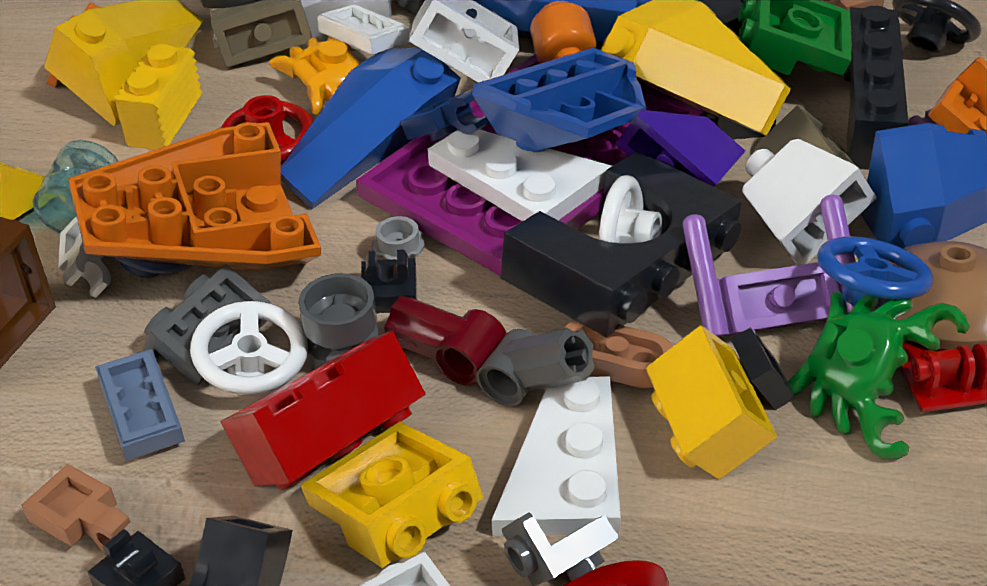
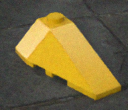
M135 0L89 9L54 28L44 68L112 126H116L120 123L114 96L119 94L118 90L123 89L122 84L127 83L126 79L130 77V73L134 72V68L138 67V62L142 61L141 57L146 56L145 52L149 50V46L171 44L174 47L187 48L201 28L204 20L180 0Z

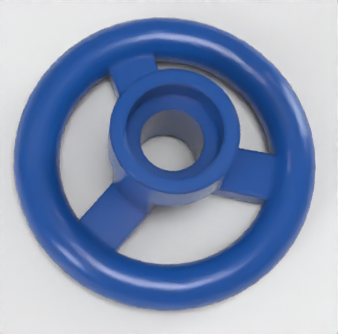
M838 237L828 240L818 250L817 259L820 267L828 276L844 286L842 295H844L845 301L853 306L865 295L879 297V303L873 310L875 311L890 299L903 300L920 297L927 293L933 284L932 272L920 258L903 248L887 242L864 237ZM854 253L858 258V262L841 264L835 256Z

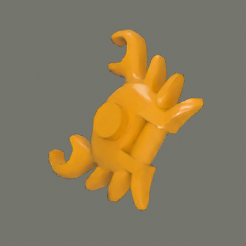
M328 36V41L320 42L318 38L309 39L307 48L304 50L298 46L291 47L290 57L285 55L274 57L269 61V66L289 75L291 78L298 77L307 86V95L311 102L312 113L319 115L323 109V99L330 100L348 73L360 65V61L351 53L357 51L352 49L351 45Z

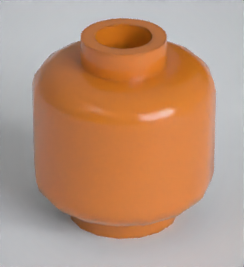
M567 1L551 2L544 6L532 20L530 32L539 64L558 59L565 54L568 56L591 48L596 49L597 45L589 14L579 5Z

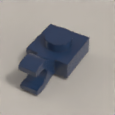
M469 90L463 94L433 102L400 121V124L408 140L428 135L430 141H436L457 130L464 134H473L490 122L486 116L478 118L472 113L473 111L469 103L475 100L472 95L473 90Z

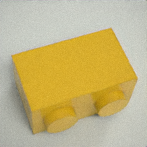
M702 325L698 326L646 367L655 392L651 394L652 401L661 415L669 421L674 436L670 438L671 446L677 456L687 466L693 468L697 465L720 480L778 437L735 350Z

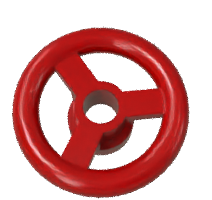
M262 95L248 100L244 107L233 112L224 121L221 128L234 127L245 122L257 124L269 122L281 150V162H284L314 120L305 109L296 104L281 101L274 96ZM285 117H290L300 124L301 132L296 139L284 133L282 122Z

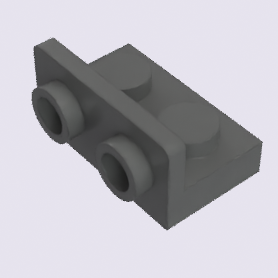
M225 264L211 278L206 274L198 277L184 293V301L173 311L165 307L150 320L144 330L148 337L143 351L152 349L155 358L162 355L195 385L199 386L205 379L198 373L193 364L190 346L192 336L200 322L213 311L228 304L243 301L272 303ZM241 319L223 325L212 335L208 344L209 354L232 344L233 338L241 333ZM259 319V329L267 320Z

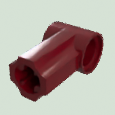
M402 295L391 306L388 320L384 326L385 333L393 330L401 347L433 359L441 373L448 379L465 386L473 385L477 381L476 374L479 368L506 335V330L501 322L486 311L473 309L461 317Z

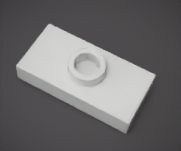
M355 4L317 16L319 32L351 45V48L354 50L375 54L410 43L408 26Z

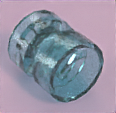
M86 140L71 141L61 147L51 165L49 173L46 174L33 199L34 211L40 221L51 230L61 233L76 217L68 178L119 162L116 156L106 147Z

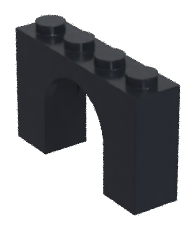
M636 151L606 170L601 214L613 183L621 176H632L638 181L642 191L643 210L659 212L661 214L662 234L660 236L639 243L603 241L590 237L539 211L504 232L500 279L607 338L621 325H625L627 322H634L642 311L660 298L668 297L676 286L692 275L683 229V220L687 216L698 214L705 219L713 259L722 252H729L735 246L741 233V224L738 222L742 204L741 199L640 151Z

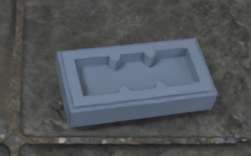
M152 349L95 366L126 461L185 442L179 419Z

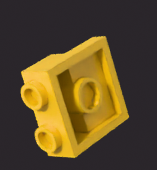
M402 422L393 425L300 485L308 505L341 526L348 546L381 568H384L393 561L411 558L422 550L427 537L444 526L467 520L474 513L477 503L484 499L470 456Z

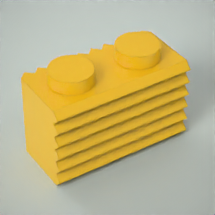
M171 44L149 46V50L145 52L146 56L141 57L142 61L138 62V67H135L134 72L130 73V77L126 79L127 83L122 84L123 89L118 90L119 94L114 96L125 142L129 147L155 150L170 145L202 95L203 91L200 89L202 84L198 81L200 76L196 73L198 70L195 66L197 60L193 58L195 52L190 48L174 47Z

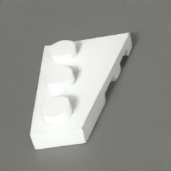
M610 376L588 377L585 381L546 388L491 520L492 536H504L502 528L528 512L534 516L544 535H570L603 515L607 517L615 533L620 534L621 514Z

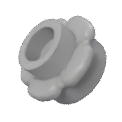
M394 216L381 221L376 227V239L372 241V250L376 252L377 256H384L385 260L397 259V250L404 249L408 258H414L423 251L424 240L421 239L418 225L412 219Z

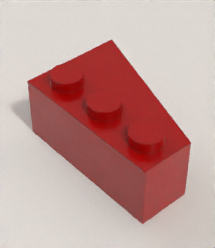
M392 330L366 340L223 419L220 423L254 486L276 484L278 490H283L309 476L312 473L311 469L329 457L331 460L336 459L363 443L361 437L379 426L380 430H384L412 415L409 405L425 396L426 393Z

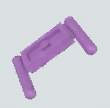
M835 194L825 196L820 202L827 240L849 237L850 233L842 198ZM693 214L683 220V229L702 325L717 337L740 334L750 327L755 332L827 320L832 292L838 290L841 294L843 293L844 286L828 276L818 262L730 275L717 279L705 219L701 215ZM854 253L835 256L841 264L856 262ZM846 302V315L849 314L854 308V306L849 304L848 302Z

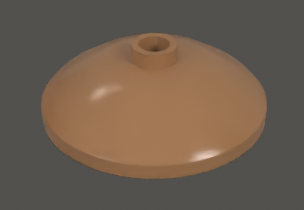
M956 241L921 243L903 248L920 258L930 268L933 275V284L924 295L909 299L913 307L910 311L895 318V320L907 319L931 305L939 303L955 305L966 315L970 328L966 334L958 333L953 322L948 320L937 322L933 326L932 333L939 338L940 349L951 350L961 345H967L972 351L976 343H985L987 345V249L974 244Z

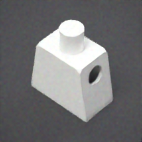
M800 139L791 140L776 155L768 149L757 150L750 156L746 164V171L752 178L744 184L742 192L796 265L807 264L818 254L821 245L828 241L820 202L825 196L835 194L842 198L848 225L877 198L858 167Z

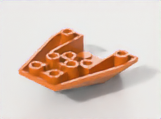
M246 122L234 127L218 128L68 178L85 254L222 268L227 264L232 269L244 271H261L306 264L321 256V245L308 214L293 215L282 189L281 150L269 122L258 124Z

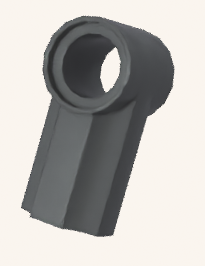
M563 328L535 335L524 329H513L505 335L479 368L476 374L477 382L481 390L496 403L504 406H516L520 404L529 391L585 381L595 368L592 360L594 345L583 330L572 331L569 328Z

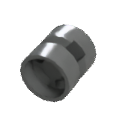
M344 273L329 274L313 280L301 291L298 304L302 327L308 340L307 357L311 370L318 368L366 340L379 335L376 324L377 313L374 293L371 285L363 278Z

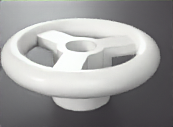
M629 175L619 177L613 183L606 197L600 222L599 240L614 243H639L660 236L662 234L661 214L659 212L643 210L642 191L634 177Z
M258 301L236 302L213 311L195 329L190 346L191 358L198 373L213 386L237 394L264 393L286 384L301 370L308 352L307 336L304 334L300 322L286 310L273 304ZM241 319V333L233 338L232 344L209 354L208 344L212 335L223 325ZM259 319L270 321L286 332L290 339V352L267 344L266 338L259 333Z

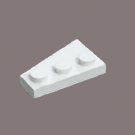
M457 130L428 149V159L431 167L521 221L526 220L539 211L560 220L604 188L606 170L612 167V165L549 148L542 152L526 151L517 147L516 141L482 130L469 135Z

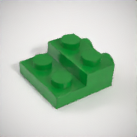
M822 0L743 1L738 15V21L742 22L738 33L739 40L772 71L775 70L790 75L796 61L799 60L816 71H831L842 76L844 75L851 62L850 10Z

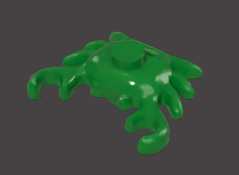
M838 290L833 291L830 298L829 316L807 360L788 381V384L796 395L804 391L815 381L810 394L809 405L812 417L818 418L823 414L828 397H831V414L840 433L843 435L850 433L851 425L847 410L852 408L859 415L863 438L871 453L882 459L898 460L908 455L910 449L908 444L902 440L895 443H885L881 440L880 435L886 426L892 424L900 425L904 421V416L898 410L876 405L875 400L879 396H886L892 393L893 384L891 378L896 368L908 362V355L903 349V343L913 340L930 350L936 351L940 349V340L932 333V329L937 322L942 320L951 321L955 324L958 333L966 334L970 328L966 315L957 306L946 303L931 305L907 319L895 320L898 316L911 310L913 307L909 299L891 300L873 311L879 303V297L865 295L859 299L852 311L846 315L847 306L844 295Z

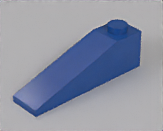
M419 47L391 48L378 52L348 73L281 166V181L312 210L413 140L407 139L400 121L433 102L455 96L461 77L443 61Z

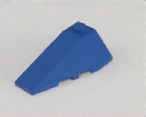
M931 123L876 131L867 183L877 198L861 212L863 219L876 240L905 248L921 243L948 241L987 223L986 131L970 129L967 134L948 132L943 125Z

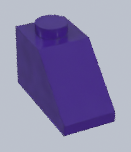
M641 110L615 143L627 156L640 151L713 187L746 152L707 117Z

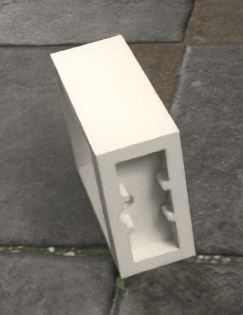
M425 0L414 18L409 42L478 83L504 75L519 51L517 27L473 0ZM468 9H475L477 16L472 18L466 14V11Z

